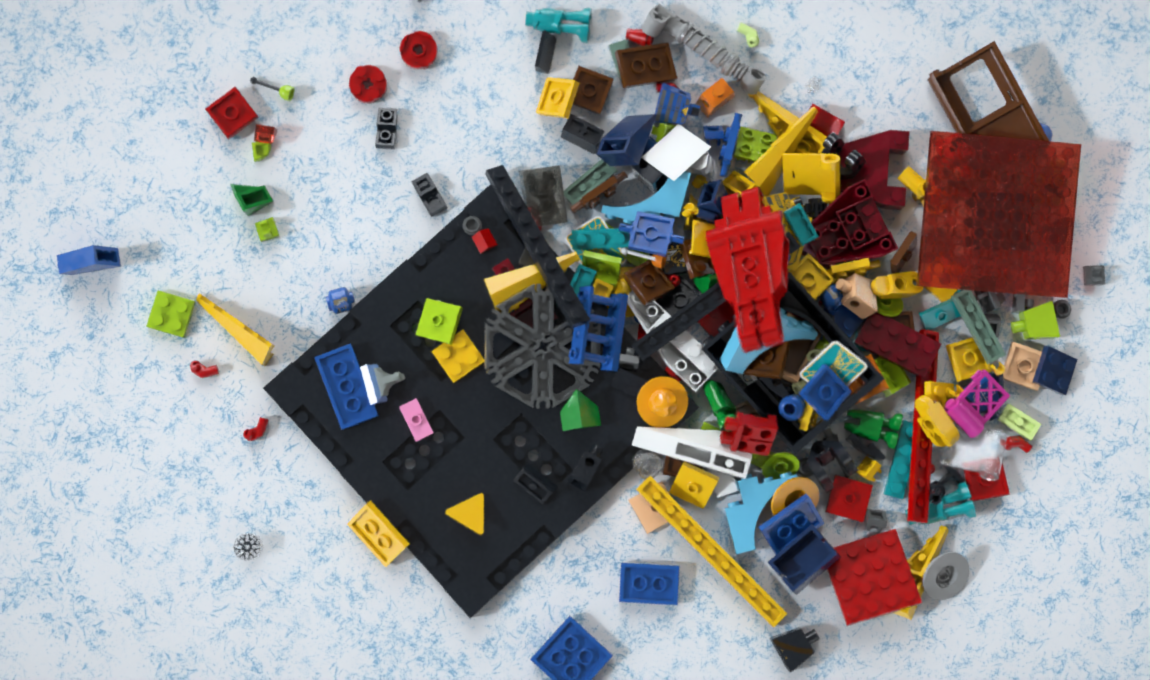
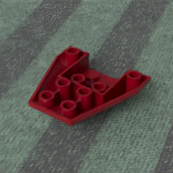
M866 179L847 187L811 222L819 237L809 242L820 265L878 258L899 249L872 198L873 194Z

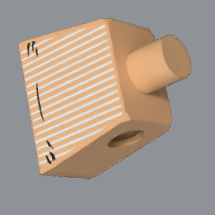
M852 274L845 279H839L836 283V288L843 292L842 304L861 319H865L877 312L876 295L871 290V282L873 280L858 274Z

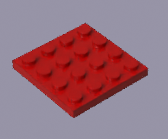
M896 529L834 547L841 558L832 564L827 571L846 626L922 604Z

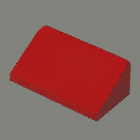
M812 104L810 109L815 107L818 112L810 126L827 137L833 132L838 136L845 122L819 106Z

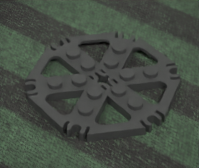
M537 283L536 292L535 284H532L496 305L495 307L499 308L501 312L492 309V312L496 314V319L492 321L487 318V322L493 324V327L485 323V369L493 367L488 369L486 373L488 375L492 372L496 373V377L491 382L499 383L494 386L534 408L535 406V408L539 409L540 402L544 401L545 408H550L549 400H551V408L570 398L576 389L581 391L590 386L584 380L594 381L589 377V373L591 371L598 373L599 371L592 366L596 365L600 368V363L584 360L583 364H569L570 350L563 346L572 341L574 328L571 329L567 320L554 327V297L547 284L546 290L542 291L541 284ZM527 297L533 301V328L509 314L511 306ZM589 321L588 333L601 335V324L598 323L593 326L596 322ZM500 332L521 344L522 347L502 359L496 360L493 357V336ZM541 341L543 343L549 342L548 345L545 346V351L543 349L537 350L538 347H540ZM591 341V353L600 355V343ZM553 364L572 374L576 379L572 386L558 394L553 393ZM532 365V391L529 394H524L509 385L508 379Z

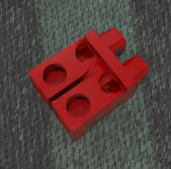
M737 412L736 418L726 417L724 429L731 430V432L721 431L720 443L730 445V451L736 452L738 450L768 456L778 430L776 415H768L767 418H761Z

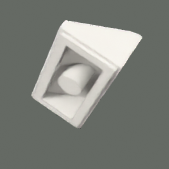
M706 468L709 473L719 477L714 488L717 498L740 490L735 476Z

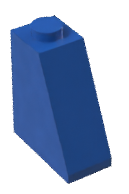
M91 245L56 255L59 274L76 275L121 266L119 251L115 247Z

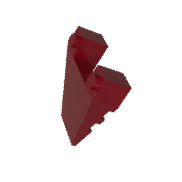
M888 130L845 143L843 149L838 154L843 168L846 166L844 164L845 159L853 150L863 155L866 163L853 179L840 180L841 192L847 187L866 179L877 207L881 209L902 210L906 203V187L887 186L889 154L904 155L909 150L910 131Z

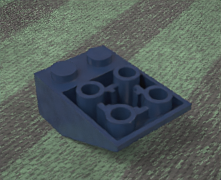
M657 115L626 116L602 138L596 155L609 166L639 165Z

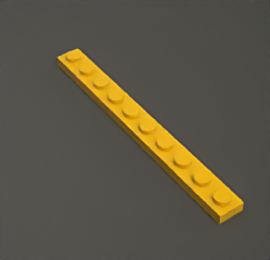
M648 476L636 488L665 520L773 628L787 615L755 580L651 476Z

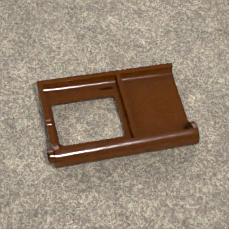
M995 41L943 71L937 69L929 74L930 77L927 81L956 133H959L973 151V156L970 160L976 166L977 173L981 179L1050 142ZM983 59L1005 98L1006 105L975 122L972 120L955 89L951 76L974 62Z

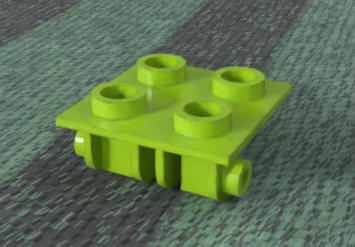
M740 127L733 158H737L738 161L748 160V163L751 160L755 162L771 147L777 135Z

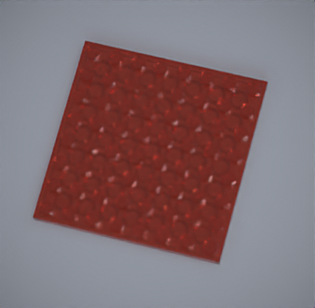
M930 131L917 286L1068 298L1081 144Z

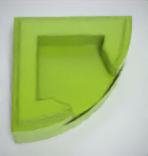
M271 140L252 142L254 162L263 160L269 154L272 146Z

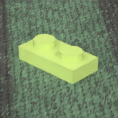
M1009 403L1006 404L997 419L1029 441L1033 439L1041 426L1039 422Z

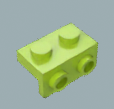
M584 250L582 265L597 271L594 281L597 278L614 287L617 286L622 258Z
M881 357L874 359L889 387L882 391L886 397L911 383L903 368Z

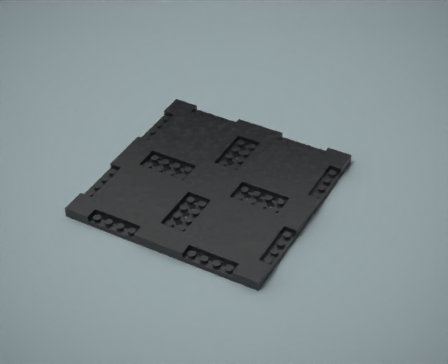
M491 184L408 260L406 259L350 309V312L296 361L291 362L263 387L287 416L295 422L340 472L341 476L366 503L371 501L409 543L407 548L469 618L474 616L626 476L634 466L640 463L633 459L640 460V457L636 456L639 455V452L641 457L644 456L642 450L644 452L646 450L632 446L637 427H653L647 424L639 415L637 398L611 387L617 371H603L596 365H593L592 367L596 368L599 372L591 371L589 377L594 381L589 382L585 379L584 381L590 384V386L580 391L598 406L601 426L563 431L560 411L570 398L551 408V400H549L550 408H545L544 401L540 402L539 409L535 408V406L532 408L494 386L499 383L491 382L496 377V373L492 372L488 375L486 371L493 367L485 369V362L453 383L431 352L443 343L436 341L435 345L429 348L425 345L427 338L415 335L416 333L413 332L412 327L420 321L426 298L460 306L463 310L455 335L464 330L485 360V323L493 327V324L487 322V318L493 321L496 319V314L492 312V309L495 310L484 279L496 276L492 268L507 258L515 270L523 268V266L519 265V260L525 249L523 241ZM469 216L479 218L482 223L481 230L489 228L497 246L480 254L472 239L474 235H468L463 230L464 220ZM552 250L554 256H555L556 258L559 257V256ZM568 267L564 273L571 284L575 272ZM554 299V312L558 317L554 321V327L566 321V318ZM592 302L591 309L595 312L591 314L608 317V308L605 305ZM601 324V336H605L606 325ZM625 328L623 330L620 354H626L627 347L633 348L631 345L636 342V339ZM500 332L493 336V357L496 360H500L522 347L521 344ZM587 340L585 352L591 353V341ZM572 341L563 347L571 350ZM549 342L543 343L544 351L546 350L545 346L548 345ZM351 343L360 367L377 364L386 373L394 374L395 372H400L404 374L405 380L394 384L389 389L386 402L374 404L379 415L378 417L341 430L314 357ZM600 343V355H602L603 345H604V344H601V343ZM634 351V356L639 357L636 351ZM651 356L644 361L639 358L637 371L626 370L647 381L660 376L670 377ZM553 364V393L558 394L572 386L576 379L572 374ZM532 365L508 379L509 385L524 394H529L532 391ZM688 396V407L683 418L676 424L666 428H678L699 408L698 405ZM417 398L434 434L437 432L444 434L443 442L436 443L433 438L434 434L416 442L399 407ZM517 436H524L526 438L524 446L519 447L515 444ZM595 444L603 449L599 457L602 461L586 490L582 491L567 482L584 451L589 452L592 445ZM422 445H427L430 448V453L427 456H422L419 453ZM531 450H536L539 453V458L535 461H531L528 458V453ZM408 458H413L416 462L415 467L412 469H408L405 466V461ZM527 463H530L540 472L544 464H549L552 467V472L544 476L556 484L557 489L544 505L513 481ZM585 463L587 466L591 467L590 463ZM482 493L484 495L483 534H477L448 516L446 510Z

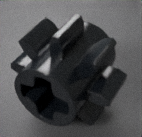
M821 198L808 199V203L804 205L805 213L809 214V217L813 219L827 208V203H823Z

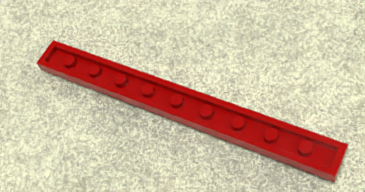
M925 329L919 330V333L939 342V332ZM938 352L924 379L916 375L915 400L921 395H925V382H936ZM914 403L907 521L928 523L933 443L930 438H927L917 421L920 415Z

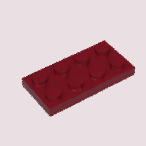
M877 312L867 317L854 342L855 345L923 379L942 345Z

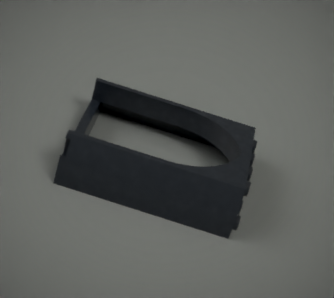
M788 272L787 292L779 301L780 308L806 319L830 344L834 341L840 342L867 364V369L859 376L865 383L843 401L829 420L822 418L808 431L799 429L801 423H798V419L790 421L781 416L779 412L781 400L764 384L760 377L756 376L758 380L748 386L737 373L725 370L719 359L737 326L735 314L732 316L733 320L731 322L727 320L717 329L719 332L714 337L710 335L703 342L705 346L702 350L762 418H767L768 415H776L778 427L776 434L796 454L885 378L798 280Z

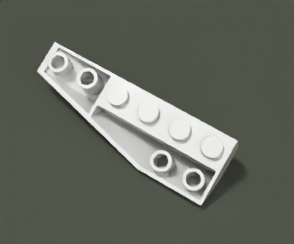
M633 290L629 293L627 304L646 333H649L671 317L656 301L644 306ZM685 330L660 348L658 352L666 365L696 392L718 367L702 350L703 346Z
M637 427L632 446L742 479H746L752 459V453L738 450L736 452L730 451V445L721 444V431Z

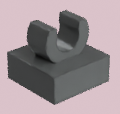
M1104 265L1083 267L1084 286L1105 285Z
M1026 292L1014 293L1012 313L1019 314L1024 312V308H1033L1034 300L1025 299Z
M627 347L626 354H620L618 368L637 371L640 357L634 356V348Z
M866 510L867 531H870L871 526H876L877 532L880 533L882 528H886L887 525L886 511Z

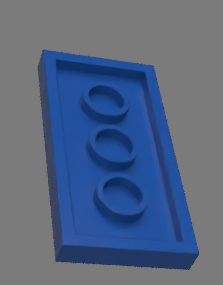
M351 343L314 357L341 430L379 416L375 405L370 404L362 371Z

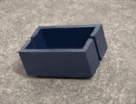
M811 524L769 560L768 564L781 577L788 588L797 595L841 556L827 542L819 530Z

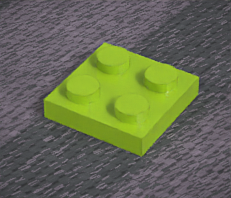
M158 290L146 327L184 338L196 302Z

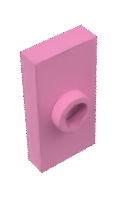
M417 398L399 407L416 442L434 434Z

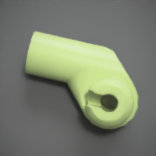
M740 23L737 31L746 36L749 47H756L759 44L757 31Z

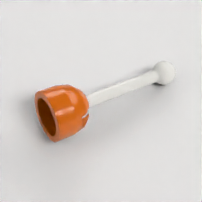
M626 247L621 249L623 255L631 254L650 259L657 268L663 269L666 264L667 255L666 257L655 254L650 256L628 250Z

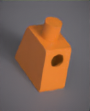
M721 78L701 94L696 105H700V110L709 118L735 97V92Z

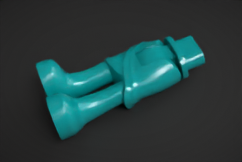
M543 8L535 10V12L527 11L525 26L533 27V29L541 32L545 30L556 34L578 35L582 43H588L592 8H584L581 11L565 12L564 10ZM562 21H577L583 24H564Z
M966 482L958 484L956 491L944 495L939 504H932V500L929 501L928 523H918V525L948 520V517L965 514L968 518L976 517L972 500L943 509V506L946 504L971 498ZM908 521L909 525H912V524H915V523H916V522H910V521Z

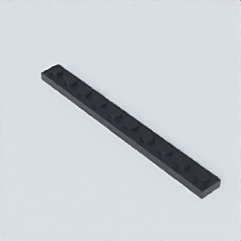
M504 165L487 169L485 175L571 329L589 323L590 318Z
M787 232L786 237L789 240L790 255L799 249L800 245L791 233ZM719 282L631 345L642 361L727 301L724 298Z

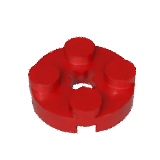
M414 31V33L407 34L400 43L401 58L410 68L427 69L437 58L438 49L436 42L427 32ZM422 46L423 53L416 54L414 48Z
M373 65L358 66L349 78V88L352 95L358 101L370 104L385 95L387 81L384 73L379 68ZM370 80L373 86H369L366 89L363 83Z

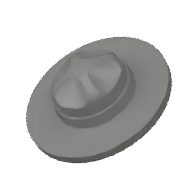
M946 552L932 560L923 575V588L926 594L935 600H946L959 593L969 576L967 560L956 552Z

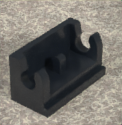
M571 114L562 129L561 138L595 154L605 131Z

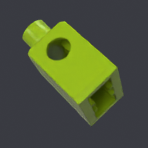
M1053 301L1019 313L1020 321L1011 322L1012 332H1023L1025 340L1055 339L1060 337Z

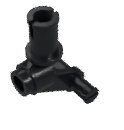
M948 459L942 463L948 473L939 481L935 480L930 483L929 501L932 500V504H939L942 501V497L946 492L943 485L952 477L958 484L965 481L960 475L959 469L954 467Z

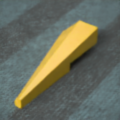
M759 91L755 95H748L757 103L760 113H764L769 120L768 124L778 138L800 119ZM809 126L794 153L822 154L824 149L823 142L827 136Z
M812 107L771 144V147L744 171L749 179L757 187H760L763 196H769L783 172L782 154L795 152L818 112L815 107Z
M577 252L556 258L563 272L567 271V268L574 262L580 261ZM535 264L484 279L494 307L532 284H535V292L537 283L541 284V290L546 287V282ZM529 297L524 298L523 300L511 306L509 308V313L513 309H518L519 305ZM495 307V310L501 312L499 308Z
M199 293L196 301L261 365L266 366L274 355L271 351L275 345Z
M942 525L939 527V531L932 538L929 537L926 540V544L907 560L920 597L924 591V572L931 561L939 556L949 532L948 528ZM918 605L893 613L912 620Z

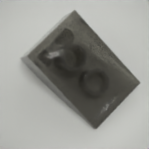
M560 165L519 170L524 203L537 226L568 222Z

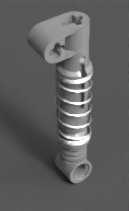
M660 3L650 10L641 26L642 31L651 37L658 36L663 30L667 31L675 37L679 44L683 43L682 46L686 45L691 48V52L694 50L698 53L699 58L702 56L708 60L707 64L709 62L716 66L715 69L721 66L722 74L730 77L733 75V79L737 78V82L741 81V88L748 94H757L766 79V75L757 68L749 69L748 65L745 67V63L741 64L742 61H740L737 54L734 52L728 54L725 46H719L717 40L712 41L709 39V34H702L701 29H695L694 24L689 21L685 22Z

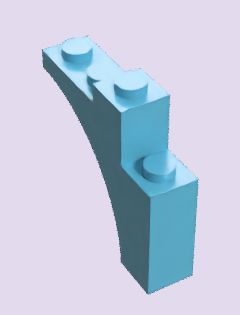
M683 172L675 181L668 178L661 189L645 201L629 206L604 204L601 213H604L606 218L616 220V217L623 218V222L628 224L634 222L637 211L659 216L663 213L664 217L679 218L692 172Z
M780 308L784 342L795 339H816L818 333L809 321H799L786 316L784 310ZM736 326L719 360L726 371L743 374L744 370L757 356L771 347L766 348L763 345V349L744 353Z
M791 472L780 474L781 478L773 480V477L761 479L762 483H758L757 476L752 477V474H748L746 479L741 478L740 481H737L743 504H739V501L728 503V507L724 508L736 554L755 550V527L763 507L780 485L791 478L797 477V474L792 475Z

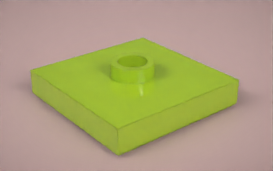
M426 298L415 335L452 345L463 308Z

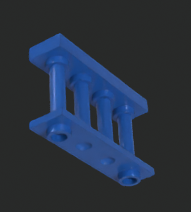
M593 286L580 287L577 296L586 310L590 321L605 324L606 331L605 336L588 333L589 323L574 328L571 350L569 352V364H583L584 360L601 363L600 370L618 371L628 295L611 294L610 298L593 294ZM592 302L608 305V317L591 314ZM587 340L604 344L602 355L585 352Z

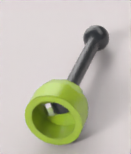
M251 77L250 79L252 84L257 83L278 91L280 97L284 100L291 101L294 96L295 88L290 85H284L279 88L259 81L256 77Z

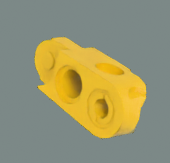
M914 271L878 276L871 282V290L879 299L909 298L922 292L924 289L923 278Z
M921 395L915 400V408L920 415L917 421L927 438H930L932 443L938 447H951L959 440L960 434L940 402L937 401L934 404L932 399L925 395Z

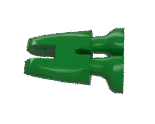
M707 380L703 385V389L713 414L717 417L718 426L721 431L731 432V430L724 429L726 417L736 418L735 413L737 409L727 395L722 383Z
M855 409L847 411V416L861 420L859 425L844 423L845 430L874 442L882 439L886 442L888 448L895 449L898 433L881 429L886 427L899 431L903 414L897 413L892 418H884V413Z

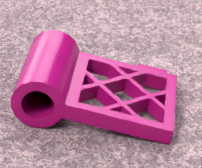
M984 369L982 371L977 370L971 377L973 381L957 398H951L945 403L944 410L947 415L970 438L978 436L983 431L984 424L1010 397L1002 386ZM986 377L988 379V388L980 389V381ZM988 391V402H980V392ZM993 391H999L1002 394L998 401H992ZM970 392H975V402L969 403L965 397ZM979 405H988V412L982 417L979 414Z

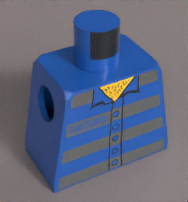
M662 83L655 110V115L657 116L654 122L685 124L687 115L698 117L700 105L690 104V93Z

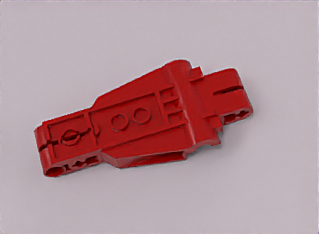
M758 186L741 191V194L737 192L721 197L723 218L714 221V229L706 231L709 255L724 298L734 307L738 338L744 353L763 349V345L768 348L784 343L779 301L787 292L789 240L786 237L782 221L783 211L773 212L770 205L765 206L762 191Z

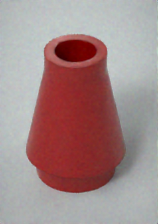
M627 29V40L641 46L653 44L654 37L648 36L642 29Z

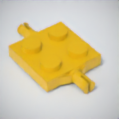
M869 258L833 265L826 271L836 279L835 284L839 279H845L852 274L865 276L867 271L880 268L881 264L879 259L869 262Z

